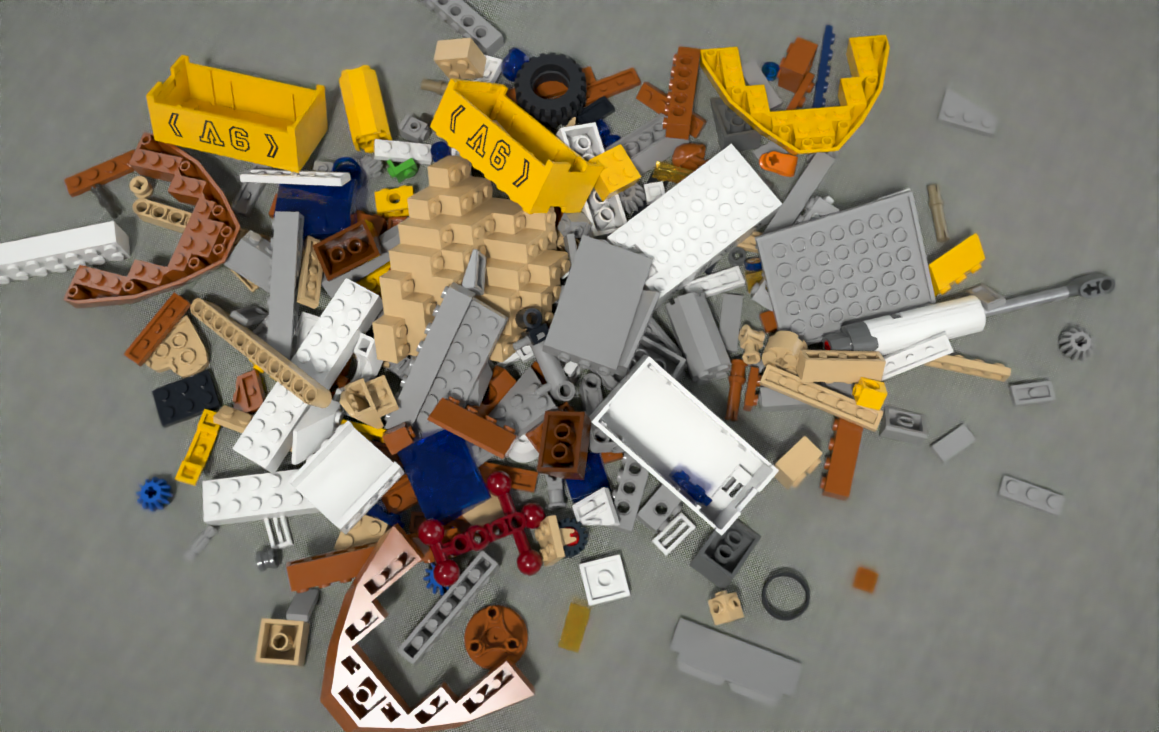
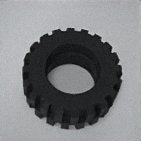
M550 52V54L546 55L541 53L538 57L533 56L529 58V62L522 64V70H518L514 83L518 106L545 128H547V125H551L552 128H556L559 124H562V126L567 125L569 120L573 117L577 118V114H581L587 100L585 73L582 72V67L576 64L573 58L569 57L568 59L562 53L556 55V52ZM547 81H557L568 88L564 95L556 99H543L534 93L540 84Z

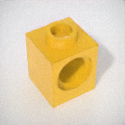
M860 377L858 384H855L852 390L856 405L879 411L888 394L884 382Z

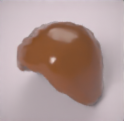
M683 143L676 147L672 157L674 170L681 175L692 174L700 166L688 161V159L693 156L704 159L706 146L704 144Z

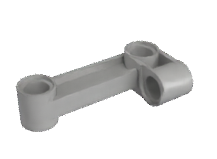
M593 373L585 375L579 387L583 411L588 416L603 401L600 387L601 379ZM591 422L588 445L590 451L594 453L625 452L624 449Z

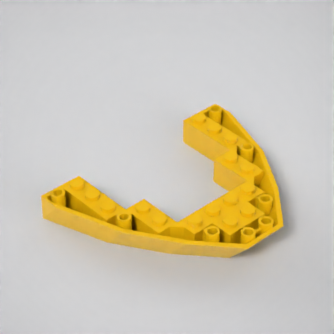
M886 35L849 38L846 56L852 77L840 79L838 90L840 106L770 112L765 85L745 86L738 47L701 49L700 68L725 105L759 134L792 155L839 151L862 125L881 93L890 46Z

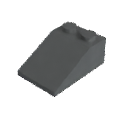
M721 97L711 98L710 104L721 150L731 143L737 151L760 148L761 134L725 105Z
M736 519L722 536L714 530L689 566L724 591L761 537Z

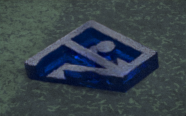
M673 470L669 474V477L699 504L708 506L712 502V499L705 494L706 491L698 484L694 485L689 481L691 477L683 470L680 472Z
M375 504L366 513V515L379 519L391 527L398 523L403 529L405 523L400 521V516L392 512L389 515L382 511L383 507Z

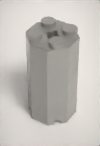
M691 292L675 298L673 305L670 302L666 304L665 311L680 351L683 353L682 356L686 359L685 364L688 366L687 369L692 382H696L697 385H703L709 379L726 377L727 371L730 370L732 364L704 293L700 292L698 296L697 292Z

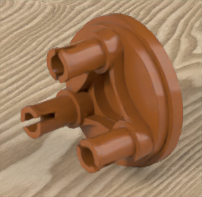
M500 605L485 607L475 613L466 626L464 634L465 648L470 658L477 665L488 670L494 668L507 656L514 663H517L527 647V627L520 615L508 607Z

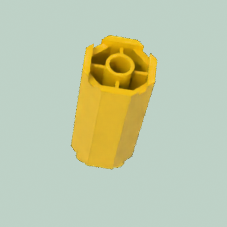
M369 65L343 70L339 83L356 151H360L361 148L365 150V153H373L375 139L393 141L378 77L375 70L371 69Z

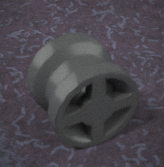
M270 548L267 552H256V561L260 572L266 571L267 568L277 569L279 567L275 548Z

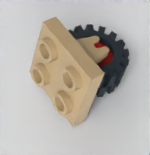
M556 515L546 517L540 523V526L535 529V538L540 544L539 554L545 567L553 566L562 558H572L585 549V545L588 542L585 539L588 537V533L584 534L586 528L580 527L582 525L580 521L575 523L576 519L570 520L565 518L557 522Z

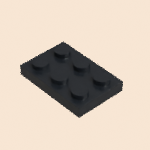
M209 370L151 391L163 428L202 415L204 409L212 411L222 407Z

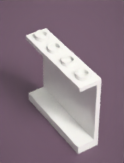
M347 421L336 429V433L330 439H326L322 443L321 448L315 454H311L307 458L306 463L300 469L292 473L288 482L346 535L400 479L404 471L396 462L393 463L358 432L351 422Z

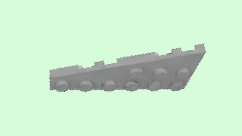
M530 366L488 416L496 419V424L501 427L507 425L515 429L514 434L518 435L519 438L544 420L545 411H557L559 409L548 392L539 397L534 394V390L543 384ZM466 440L447 462V465L454 478L459 481L493 457L494 454Z

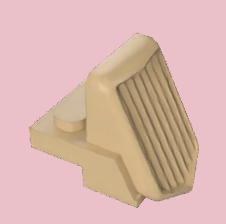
M385 375L366 383L362 378L345 385V390L340 395V405L351 417L376 429L384 427L380 417L399 409Z

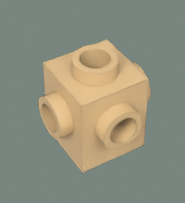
M727 590L714 594L715 598L708 600L715 626L730 623L744 617L736 592L728 594Z

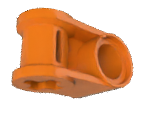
M772 151L760 156L759 165L764 170L786 177H794L798 157Z

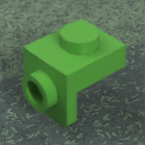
M412 158L396 167L390 159L387 160L389 175L392 179L395 177L399 183L405 179L412 178L418 172L416 163Z

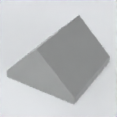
M887 406L884 407L880 437L920 445L927 438L925 415Z

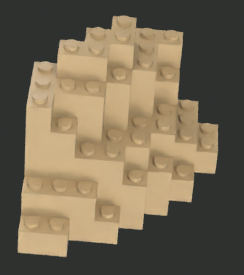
M448 155L427 167L429 186L407 198L409 218L398 224L400 244L389 250L391 270L379 277L384 315L372 322L377 360L399 363L408 355L418 356L419 352L416 349L420 341H424L427 336L424 331L428 323H433L435 316L432 314L437 304L441 305L443 301L441 294L446 286L449 287L453 282L462 285L473 249L479 250L486 257L484 294L474 297L509 318L489 360L504 362L516 352L512 345L514 342L522 339L521 332L527 330L518 327L516 324V314L521 309L536 308L542 314V323H546L547 327L552 323L554 317L552 304L559 299L561 292L560 278L569 272L570 269L568 252L557 250L556 213L554 212V206H550L547 213H533L531 215L524 212L522 207L512 200L493 198V188L490 180L470 176L471 166L467 159ZM530 314L526 317L528 323L531 322Z

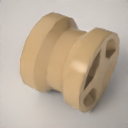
M137 176L131 180L129 187L137 198L148 199L152 196L153 187L145 177Z

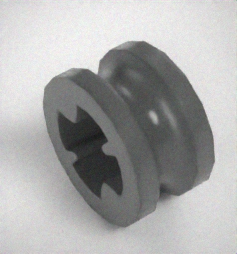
M735 247L729 252V263L732 266L744 264L746 259L745 250ZM738 253L740 254L739 257L742 258H739V260H735V257L732 256H735V254Z

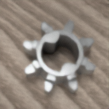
M366 155L360 160L361 164L358 165V169L366 179H376L382 174L380 171L383 169V164L380 160H375L374 155Z
M406 357L399 363L389 362V371L403 380L404 376L407 375V365L410 359Z

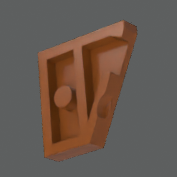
M252 370L237 376L236 391L232 400L235 402L234 409L248 414L257 412L266 399L259 371Z

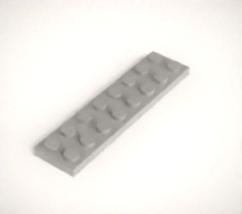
M475 297L468 306L467 312L412 426L416 434L414 444L425 451L443 454L453 433L427 419L442 397L448 399L451 396L460 401V406L466 407L509 319Z

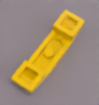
M204 409L197 425V431L184 461L182 460L175 480L196 486L221 425L213 422V416L217 412Z

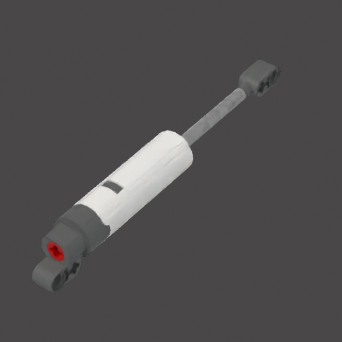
M1101 273L1090 274L1075 278L1068 286L1006 300L1005 305L989 312L985 310L981 301L976 296L970 295L844 325L839 333L823 336V349L835 351H879L883 356L943 332L946 333L948 340L982 332L986 324V317L1077 295L1084 298L1106 295L1115 289L1116 281L1113 277Z

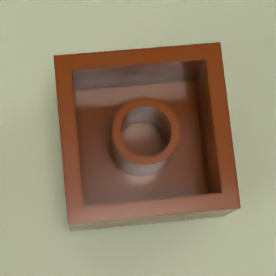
M798 36L794 43H790L787 49L788 54L786 58L783 57L779 65L780 70L777 74L779 87L793 93L797 92L813 65L818 44Z

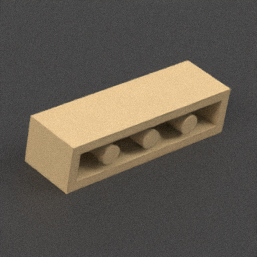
M800 350L796 372L801 381L806 383L825 382L831 384L834 382H844L852 384L854 382L858 383L860 377L881 382L886 361L879 351Z

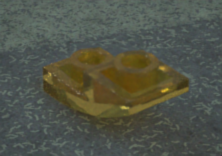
M573 602L570 603L558 647L576 653L579 652L591 608Z

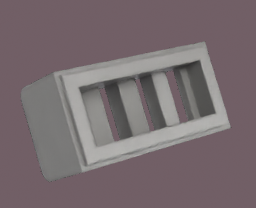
M477 249L472 251L461 285L475 292V296L484 294L486 257Z

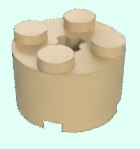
M776 332L775 335L769 337L763 352L762 362L764 366L767 367V364L797 376L796 370L800 350H808L806 342L798 339L799 335L793 332Z

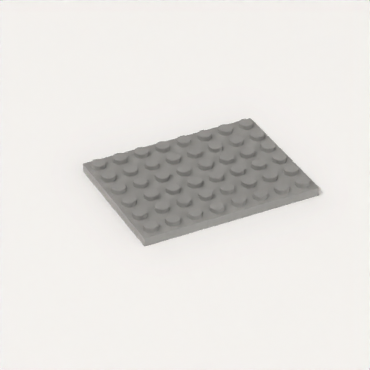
M910 190L754 237L778 331H790L799 335L798 339L802 342L804 340L807 346L821 342L823 336L839 333L844 325L936 304L914 197Z

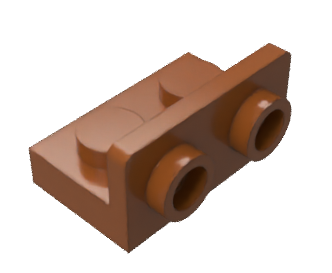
M407 473L401 476L400 481L396 482L381 497L392 518L428 498L415 473Z

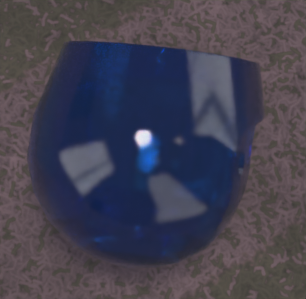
M512 47L501 63L503 76L507 80L515 82L518 70H522L521 66L524 62H529V57L518 48Z
M341 157L335 161L331 172L350 173L351 177L350 181L343 186H337V189L349 194L361 189L364 183V173L360 165L351 157ZM343 162H351L354 164H344L337 168V166Z

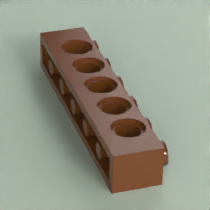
M679 46L678 53L673 56L672 65L676 66H672L671 77H674V79L670 78L669 90L672 91H668L667 103L670 104H666L665 116H668V118L664 117L663 129H666L665 137L689 139L701 50L699 48Z

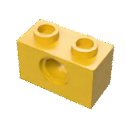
M403 185L395 189L385 188L374 192L377 214L384 217L385 220L388 217L409 216L407 198L415 194L412 186ZM394 200H400L398 203H392Z

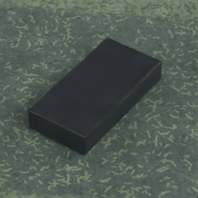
M603 96L585 107L581 114H577L576 121L580 125L594 122L597 124L614 113L615 108Z

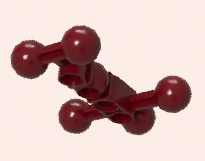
M494 471L486 481V488L489 493L498 497L505 515L504 517L484 525H471L465 532L450 538L444 544H442L445 530L440 521L426 519L420 524L418 538L422 543L429 545L436 562L433 576L441 586H452L460 577V567L453 560H449L447 556H458L471 550L481 551L489 543L511 534L519 551L516 560L518 570L528 576L535 575L540 571L543 564L542 557L539 552L530 548L523 529L525 527L529 529L538 528L545 519V511L542 506L536 503H527L520 512H516L509 494L512 487V479L507 473ZM512 518H514L517 521L516 528L513 527L511 524ZM494 525L499 529L498 535L493 532ZM474 533L480 535V542L475 541ZM455 540L461 542V550L455 547Z

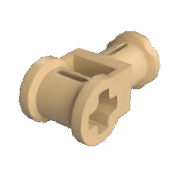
M747 324L741 328L738 336L740 347L745 349L742 358L746 364H757L761 360L759 350L763 347L765 333L751 329Z

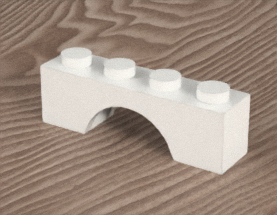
M361 333L353 351L358 361L357 371L348 384L362 378L365 383L375 379L383 363L382 360H377L375 339ZM338 388L332 400L340 402L341 392L345 388ZM342 407L341 411L344 412V415L350 416Z

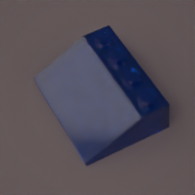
M351 179L343 186L279 183L275 211L300 212L304 216L303 240L307 236L315 239H326L357 223L356 179Z
M446 429L418 440L397 452L426 519H436L444 526L492 498L466 440Z

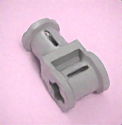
M545 474L550 501L548 508L558 509L566 507L563 499L562 483L564 479L557 477V481H553L551 475Z

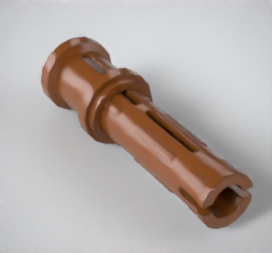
M732 359L730 361L732 364L731 374L728 376L730 388L725 420L729 421L731 419L730 421L736 422L738 421L742 385L746 382L744 378L745 368L748 367V364L743 360Z

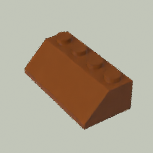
M451 396L448 399L441 398L429 415L428 421L502 459L509 456L518 438V435L514 434L515 429L504 425V427L497 425V420L488 415L483 418L478 415L479 411L471 406L464 408L459 405V400Z

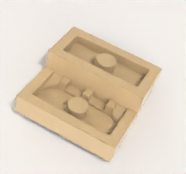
M486 487L458 511L471 525H484L505 516L498 497L491 495ZM494 525L493 532L496 534L499 529Z

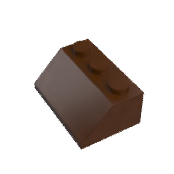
M366 219L313 245L329 282L381 255V242L373 223Z
M545 411L537 472L562 479L584 480L591 430V420L585 412Z

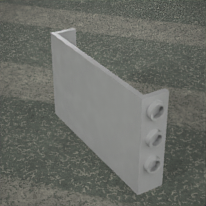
M582 235L542 352L557 356L563 362L571 361L577 363L583 369L591 368L597 370L603 376H613L617 370L653 259L648 258L643 253H634L625 247L611 245L606 240H597Z

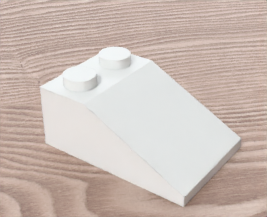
M331 400L330 405L326 408L315 406L309 408L293 430L292 464L296 465L306 460L311 454H315L321 448L322 443L336 433V429L340 426L344 412L341 411L342 406L340 402Z

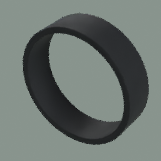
M782 572L772 576L762 590L764 608L772 617L778 620L790 621L798 618L806 611L810 602V592L807 584L802 578L793 573ZM786 576L797 580L802 585L806 595V602L803 610L798 615L782 617L769 608L765 593L770 581L777 577Z

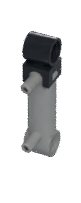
M536 308L521 309L516 314V324L518 327L527 330L521 332L523 338L514 342L512 346L516 351L524 346L531 347L547 382L535 389L534 394L539 397L549 392L550 397L554 400H571L575 395V386L568 381L557 356L542 352L549 329L546 323H542L541 312ZM528 314H530L531 316L530 323H528L526 320ZM561 386H563L564 393L562 396L560 394Z

